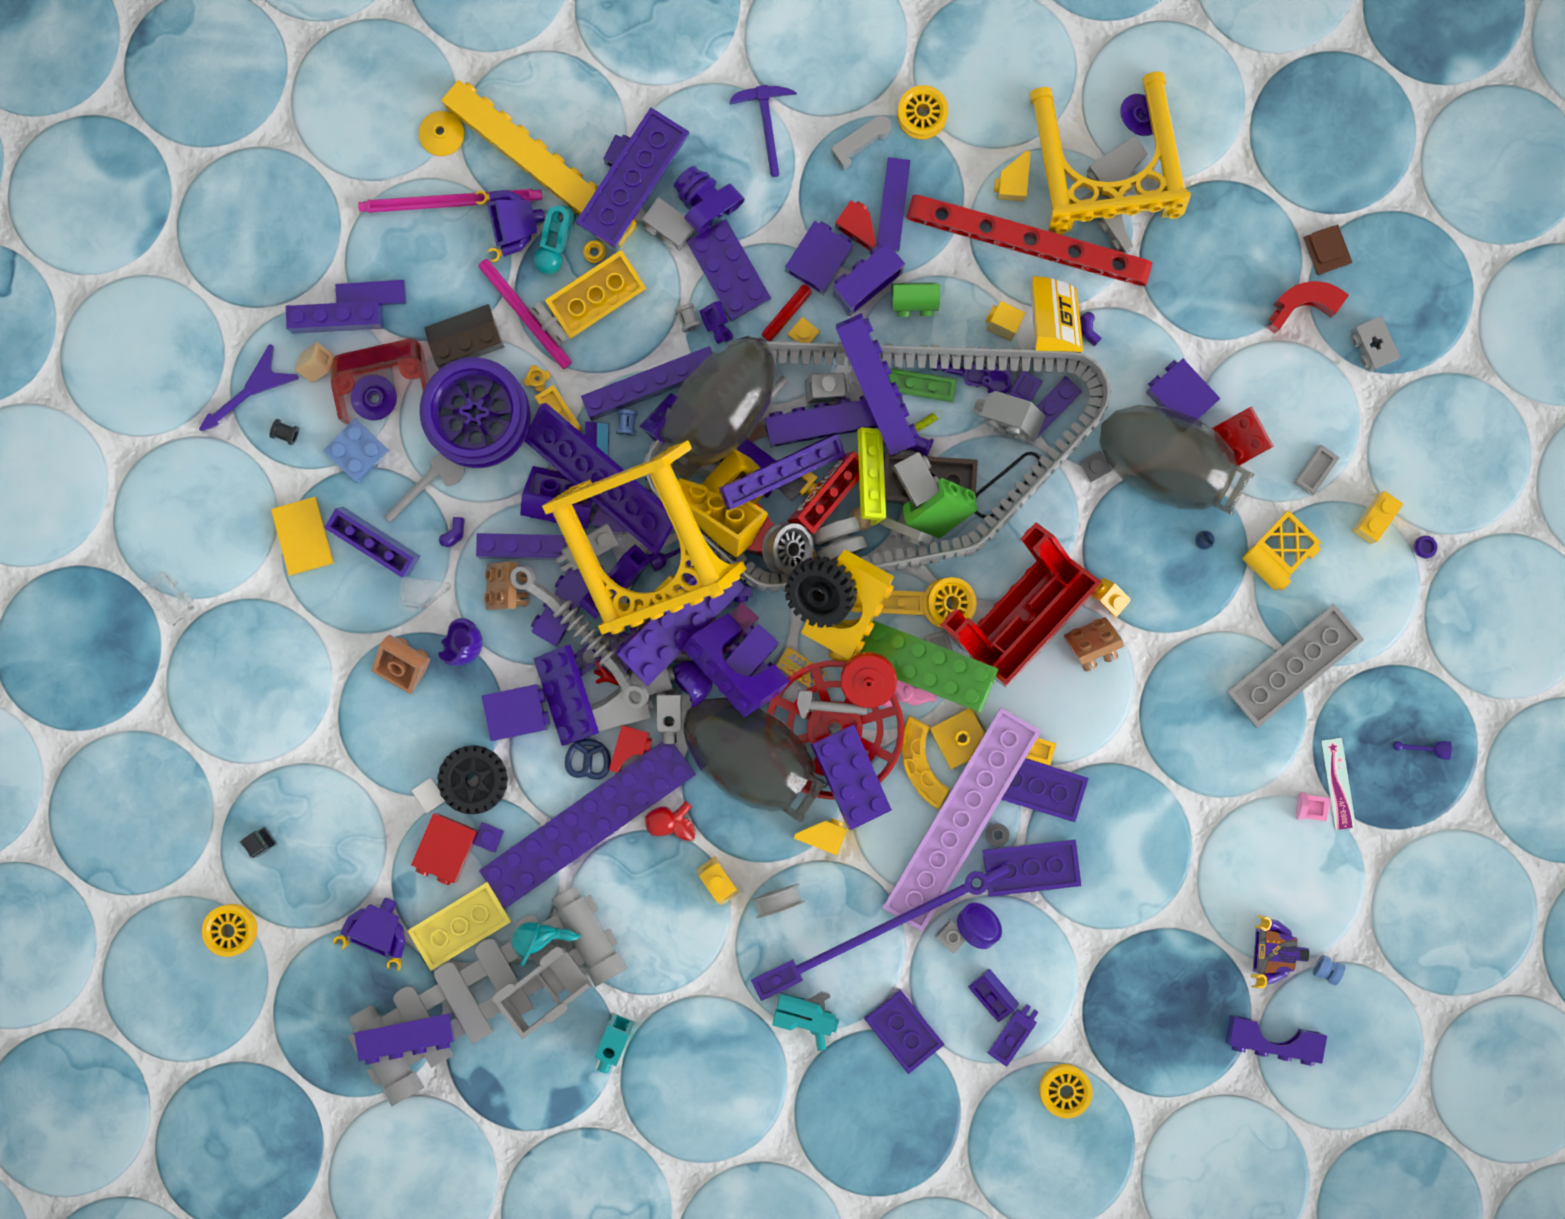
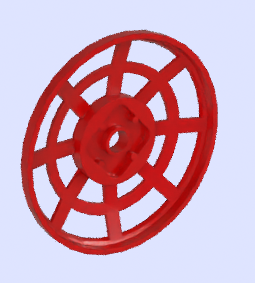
M826 660L813 663L789 676L790 682L779 695L771 700L765 720V740L768 753L779 773L792 786L803 793L828 800H835L832 792L811 787L817 774L824 776L817 758L815 757L812 763L808 761L798 749V745L807 742L812 744L832 735L828 731V726L831 723L836 722L840 724L842 729L854 725L865 750L869 751L868 757L870 762L875 756L888 762L885 768L877 775L881 783L897 763L904 741V719L895 694L890 699L891 707L880 710L878 707L871 708L873 712L867 713V715L860 716L854 713L818 710L812 712L809 710L805 717L808 720L807 733L794 737V719L796 714L801 716L797 706V699L793 703L783 698L782 695L794 681L804 674L812 673L815 685L808 688L807 691H812V694L818 691L822 702L853 704L847 698H845L844 702L830 700L827 688H841V681L824 682L820 670L826 667H844L847 661ZM778 705L790 712L786 724L787 740L774 744L772 723L774 712ZM896 715L897 740L893 753H890L880 747L884 733L882 719ZM876 721L877 733L875 742L872 743L862 737L863 724ZM791 748L796 759L808 769L803 782L795 778L786 769L777 754L778 752Z

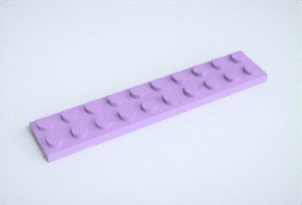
M1000 707L884 903L883 909L895 916H899L947 892L1041 733V730ZM937 908L907 923L923 932Z

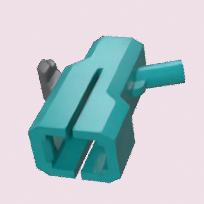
M821 991L810 999H803L781 992L772 1026L790 1031L796 1027L810 1030V1033L815 1035L817 1051L826 1050L825 1035L831 1036L832 1032L836 1033L839 1019L836 1018V1013L825 1011L824 1001L830 998V994Z

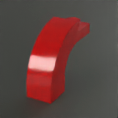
M1310 281L1295 285L1281 295L1273 304L1278 309L1269 318V321L1272 323L1267 329L1273 333L1278 332L1293 310L1301 306L1315 307L1331 318L1338 312L1349 294L1335 285L1321 281Z

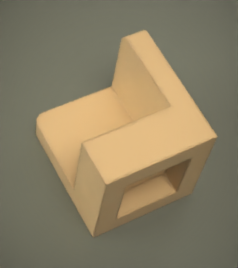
M315 342L300 353L295 371L309 381L315 382L330 371L334 354Z

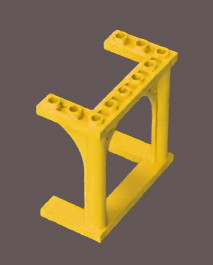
M688 440L667 448L647 462L592 483L591 479L574 485L542 506L545 514L553 513L603 620L598 626L601 634L611 632L613 635L619 633L627 625H630L631 628L642 624L646 618L650 617L651 620H655L663 616L665 611L677 612L684 608L683 605L690 603L691 606L696 605L709 595L711 599L718 597L724 593L723 590L731 587L733 582L741 578L740 574L746 570L743 561L727 564L719 559L710 549L702 536L670 464L692 449ZM650 474L678 536L681 560L677 574L667 586L654 592L640 593L619 586L604 572L572 504ZM688 560L691 561V567H688L686 564ZM689 573L693 575L697 580V584L690 585L683 580V574ZM679 584L682 588L676 591L675 585ZM610 589L615 590L617 593L614 599L612 598L614 594L611 592ZM657 594H660L662 596V599H659L657 597ZM622 596H627L630 602L626 604L620 603V599Z

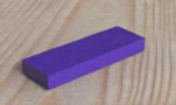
M405 280L335 284L336 303L378 301L381 305L406 304Z

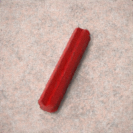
M805 284L801 285L765 328L761 336L766 341L771 342L812 294V290Z

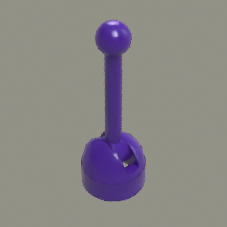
M681 548L668 554H663L662 552L649 554L648 556L652 559L650 563L654 571L656 572L665 567L667 559L680 553Z
M1399 741L1393 744V748L1397 751L1401 749L1433 751L1439 759L1450 760L1452 752L1451 741H1440L1434 747L1402 744Z

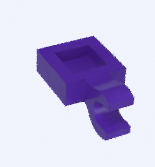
M720 301L713 302L699 311L707 332L713 331L717 344L723 341L729 342L733 339L732 332L724 325L728 323V319Z

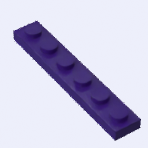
M832 434L721 486L719 490L726 509L731 510L831 463L846 454L839 435Z

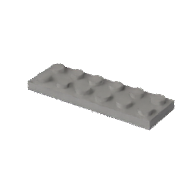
M1332 604L1226 693L1255 728H1258L1364 639L1336 605Z

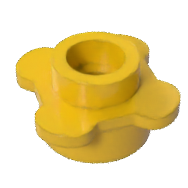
M532 365L529 368L530 371L527 377L524 378V384L534 387L538 392H542L545 389L546 381L550 379L551 375L548 371L539 369L537 365Z

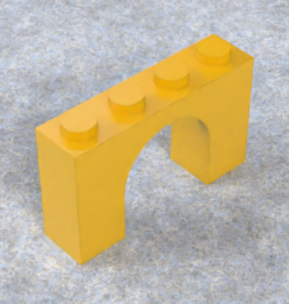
M844 550L837 559V566L840 567L843 564L846 567L844 572L850 571L852 574L850 580L855 579L856 585L854 588H857V595L862 602V616L855 620H843L839 624H833L832 627L828 628L826 625L823 628H819L817 623L814 626L808 625L809 620L807 619L801 633L849 660L855 653L859 654L863 649L865 642L862 639L864 635L869 636L875 625L872 623L874 616L878 618L882 612L884 605L881 602L884 597L888 599L894 588L891 585L894 576L855 554Z

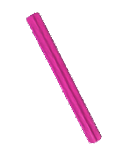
M488 259L480 262L478 265L479 269L562 369L568 368L572 364L571 359L560 346L558 347L549 333L541 329L542 325L529 311V308Z

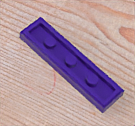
M888 157L877 246L879 244L884 246L888 242L894 251H899L911 160Z

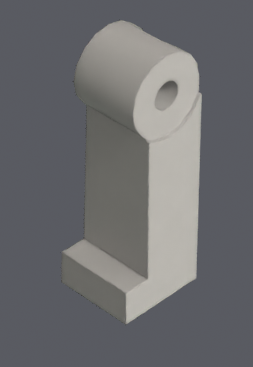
M877 116L831 147V155L843 171L851 167L852 161L850 158L876 140H883L889 136L891 132L890 119L886 116Z

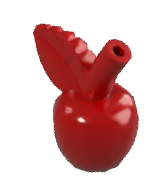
M685 801L673 813L666 806L650 811L645 816L644 821L648 833L651 836L657 837L674 833L680 839L694 840L695 829L690 820L683 817L692 806Z

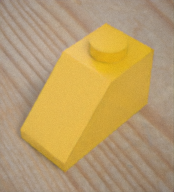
M1025 151L1001 171L999 178H995L994 192H998L997 199L1025 201L1027 197L1031 151Z
M831 818L830 822L824 820L796 832L793 838L838 855L847 828L843 827L844 822Z

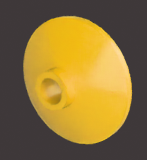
M436 111L426 116L421 122L419 140L423 148L430 154L448 156L456 152L462 145L464 128L461 121L454 114L447 111ZM439 128L444 129V133L441 135L436 134Z

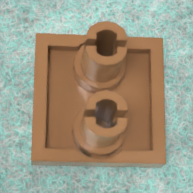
M518 562L487 564L485 571L487 583L484 595L486 610L516 609V606L526 607L529 600L521 599L529 598V594L527 592H517V588L513 586L510 579L511 572L517 567ZM520 571L518 574L519 580L522 583H527L528 578L522 577L526 574Z
M1106 617L1094 620L1088 625L1073 629L1071 632L1064 634L1067 645L1082 665L1084 671H1091L1089 664H1091L1093 670L1097 668L1095 659L1103 656L1105 662H1112L1111 655L1114 660L1118 659L1116 650L1124 647L1121 637Z

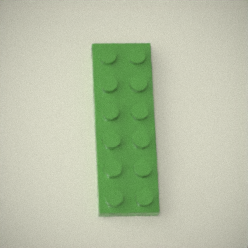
M873 620L872 623L875 625L869 636H866L865 645L861 653L874 652L886 657L893 664L897 680L979 713L982 712L999 669Z

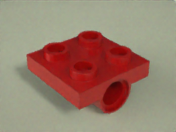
M1252 406L1210 429L1232 469L1274 447Z

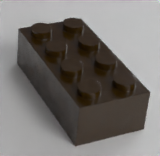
M885 453V503L906 504L911 502L893 467L912 455H890ZM926 456L931 465L929 471L932 477L937 476L939 480L943 478L970 489L976 496L978 460Z

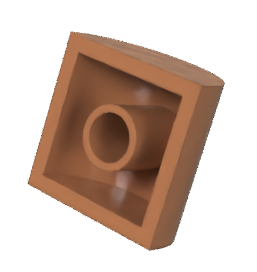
M388 635L380 643L371 671L407 693L412 694L425 674L430 658L425 651L421 649L415 650L408 646V643L403 638H395L392 635Z

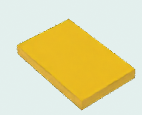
M317 497L271 509L289 576L335 564Z

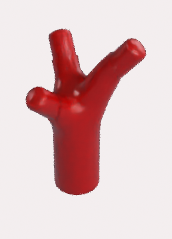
M597 660L596 665L599 670H594V674L601 678L596 680V684L609 682L620 687L614 675L603 666H600V661Z

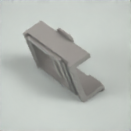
M556 947L540 959L539 967L516 985H506L492 997V1000L521 1039H524L544 1022L552 1023L564 1014L568 1009L567 1004L591 987L592 984L566 949ZM549 966L571 994L562 1002H560L559 996L554 994L540 975ZM537 976L552 996L553 1002H556L558 1005L529 1027L508 998Z

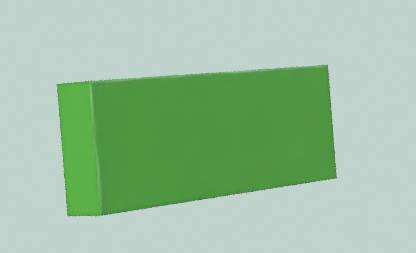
M890 368L892 374H889V378L892 383H897L902 394L953 403L957 379Z

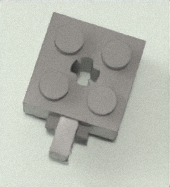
M997 391L990 393L986 400L977 399L973 408V412L976 415L984 418L986 424L994 428L993 431L1001 435H1006L1007 433L1014 434V438L1024 442L1027 439L1036 441L1045 419V415L1032 402Z

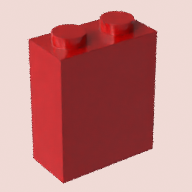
M433 813L411 866L416 867L415 871L424 876H428L429 873L437 876V881L443 884L450 885V883H456L479 830L439 813Z

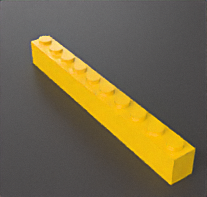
M457 80L441 100L443 106L580 215L598 186L592 181L587 183L583 180V175L576 168H568L564 164L565 160L557 153L552 155L546 150L548 147L538 138L533 140L528 136L530 132L520 124L518 126L511 122L512 118L505 111L501 110L498 112L493 108L494 103L486 96H483V98L476 94L477 90L470 83L466 82L463 84L460 80ZM633 220L617 246L619 248L636 230V221Z

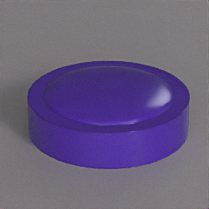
M970 903L959 912L957 927L962 937L970 945L978 949H989L1000 940L1002 936L1001 923L990 908L980 903Z

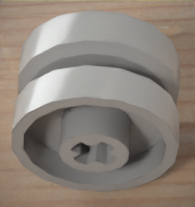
M852 517L829 523L812 534L815 546L828 544V546L818 550L816 555L820 556L821 559L824 556L829 557V562H831L833 559L837 560L844 550L856 554L867 549L868 546L864 536L858 535L849 538L850 535L857 533L861 529L858 518Z

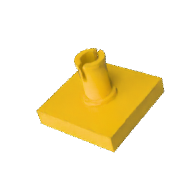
M969 708L930 728L950 770L969 761L985 734L973 710Z

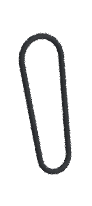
M1035 452L1024 453L976 493V498L1027 455H1033L1038 460L1040 456ZM978 511L975 512L978 516H980V517H982V518H985V517L987 516V515L981 514V513L978 512Z

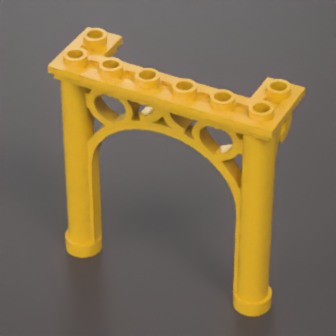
M1151 72L1142 78L1155 143L1154 156L1148 166L1140 173L1128 179L1115 182L1091 180L1080 175L1070 167L1062 150L1052 89L1049 87H1039L1029 93L1030 102L1034 106L1051 199L1052 213L1048 231L1064 234L1072 230L1073 222L1077 220L1087 222L1098 217L1109 219L1120 214L1131 216L1142 211L1158 212L1162 210L1161 218L1168 217L1170 219H1176L1185 214L1191 193L1190 191L1187 192V188L1184 187L1165 91L1166 79L1163 72ZM1159 159L1163 176L1153 171ZM1065 174L1075 182L1070 190L1067 188ZM1145 178L1157 181L1160 187L1157 190L1146 191L1141 187L1140 183ZM1135 185L1137 195L1124 197L1127 192L1132 190V186ZM1083 186L1092 191L1093 197L1091 199L1079 200L1075 197L1074 192ZM1099 191H1102V195H1107L1111 199L1098 200Z

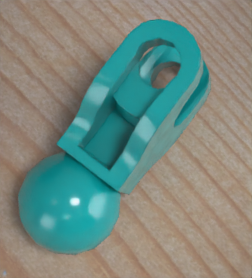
M553 206L547 213L539 245L541 248L536 251L533 260L535 268L543 275L555 274L562 266L561 253L564 252L576 219L574 210L568 206ZM560 213L564 216L562 222H559Z

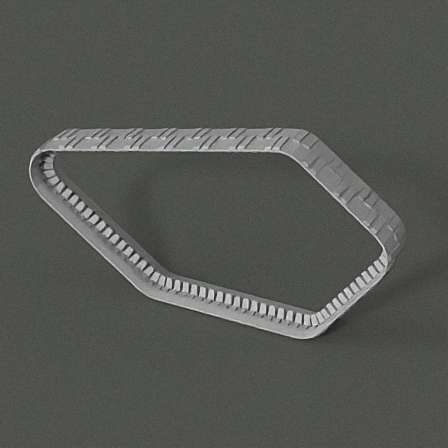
M779 340V342L748 343L746 347H741L735 352L733 358L718 374L715 373L710 378V382H707L702 387L701 393L691 402L690 406L699 414L698 418L703 420L707 415L701 408L703 407L709 412L714 408L709 399L711 398L716 403H719L722 399L716 391L719 390L725 395L730 391L724 382L726 381L734 386L738 381L732 374L735 373L741 378L746 373L740 365L749 370L758 364L767 363L768 356L769 363H776L777 355H779V364H786L787 355L790 356L791 364H798L799 356H802V364H809L810 356H813L814 365H821L822 357H825V365H832L833 357H836L837 365L844 366L845 357L848 356L842 342L837 344L826 342L824 344ZM880 343L883 351L880 353V357L883 359V362L887 360L889 367L891 359H894L895 367H902L903 359H906V368H913L914 360H917L918 368H925L926 360H929V368L935 369L937 368L938 360L941 361V369H948L949 361H952L953 369H960V363L964 361V369L971 370L972 361H975L976 370H983L984 362H987V370H995V362H998L999 371H1006L1007 363H1010V371H1018L1019 363L1022 365V371H1029L1030 363H1033L1034 372H1041L1042 364L1045 365V372H1052L1053 364H1056L1057 372L1064 373L1065 365H1067V373L1081 377L1089 389V401L1084 412L1092 417V419L1082 413L1078 420L1085 428L1074 422L1070 428L1077 436L1068 430L1062 434L1069 445L1058 439L1054 444L1061 453L1052 447L1046 452L1053 462L1044 455L1038 460L1046 470L1034 464L1031 470L1038 478L1036 479L1028 472L1023 476V479L1030 487L1021 481L1015 485L1022 495H1019L1013 489L1007 493L1014 504L1003 498L999 503L1006 512L997 506L992 509L991 512L998 521L990 515L983 519L991 528L990 530L983 524H978L976 530L982 535V538L972 530L968 535L960 537L961 542L959 537L953 538V549H950L948 540H942L940 552L937 543L932 542L929 545V554L925 544L918 545L919 556H916L913 546L906 547L907 558L904 557L902 548L896 549V560H893L891 551L884 552L883 563L880 554L876 553L872 554L873 565L885 570V572H891L895 568L903 569L907 566H918V564L919 566L927 565L929 562L931 564L937 563L941 559L949 560L953 557H966L974 554V551L977 552L986 545L985 543L987 541L990 542L996 533L1019 511L1017 508H1021L1042 484L1048 480L1049 474H1053L1082 443L1081 440L1084 441L1099 425L1105 415L1104 411L1108 408L1109 395L1112 392L1106 370L1104 371L1094 359L1081 352L1036 351L1033 348H1024L1023 350L1021 348H1012V350L986 349V347L975 348V346H966L965 348L940 347L939 345H931L930 347L928 345H919V347L893 346V344L881 345ZM695 420L690 426L695 429L699 423ZM687 428L682 435L687 438L691 432ZM679 437L674 443L677 445L682 443L683 440ZM659 440L655 443L653 442L648 449L649 454H646L644 462L653 459L662 453L663 449L666 450L667 448ZM650 474L645 475L644 478L647 481L648 491L661 501ZM700 529L710 549L723 562L735 564L743 561V563L746 561L747 557L743 553L733 560L734 556L732 554L724 552L723 548L718 546ZM868 555L861 556L862 559L870 563ZM752 561L745 566L746 570L740 574V579L744 582L747 581L746 584L752 588L756 587L760 591L766 592L767 590L771 591V593L782 590L785 592L786 581L789 577L788 574H781L782 582L779 583L777 573H771L770 577V572L763 571L759 567L753 571L756 565Z

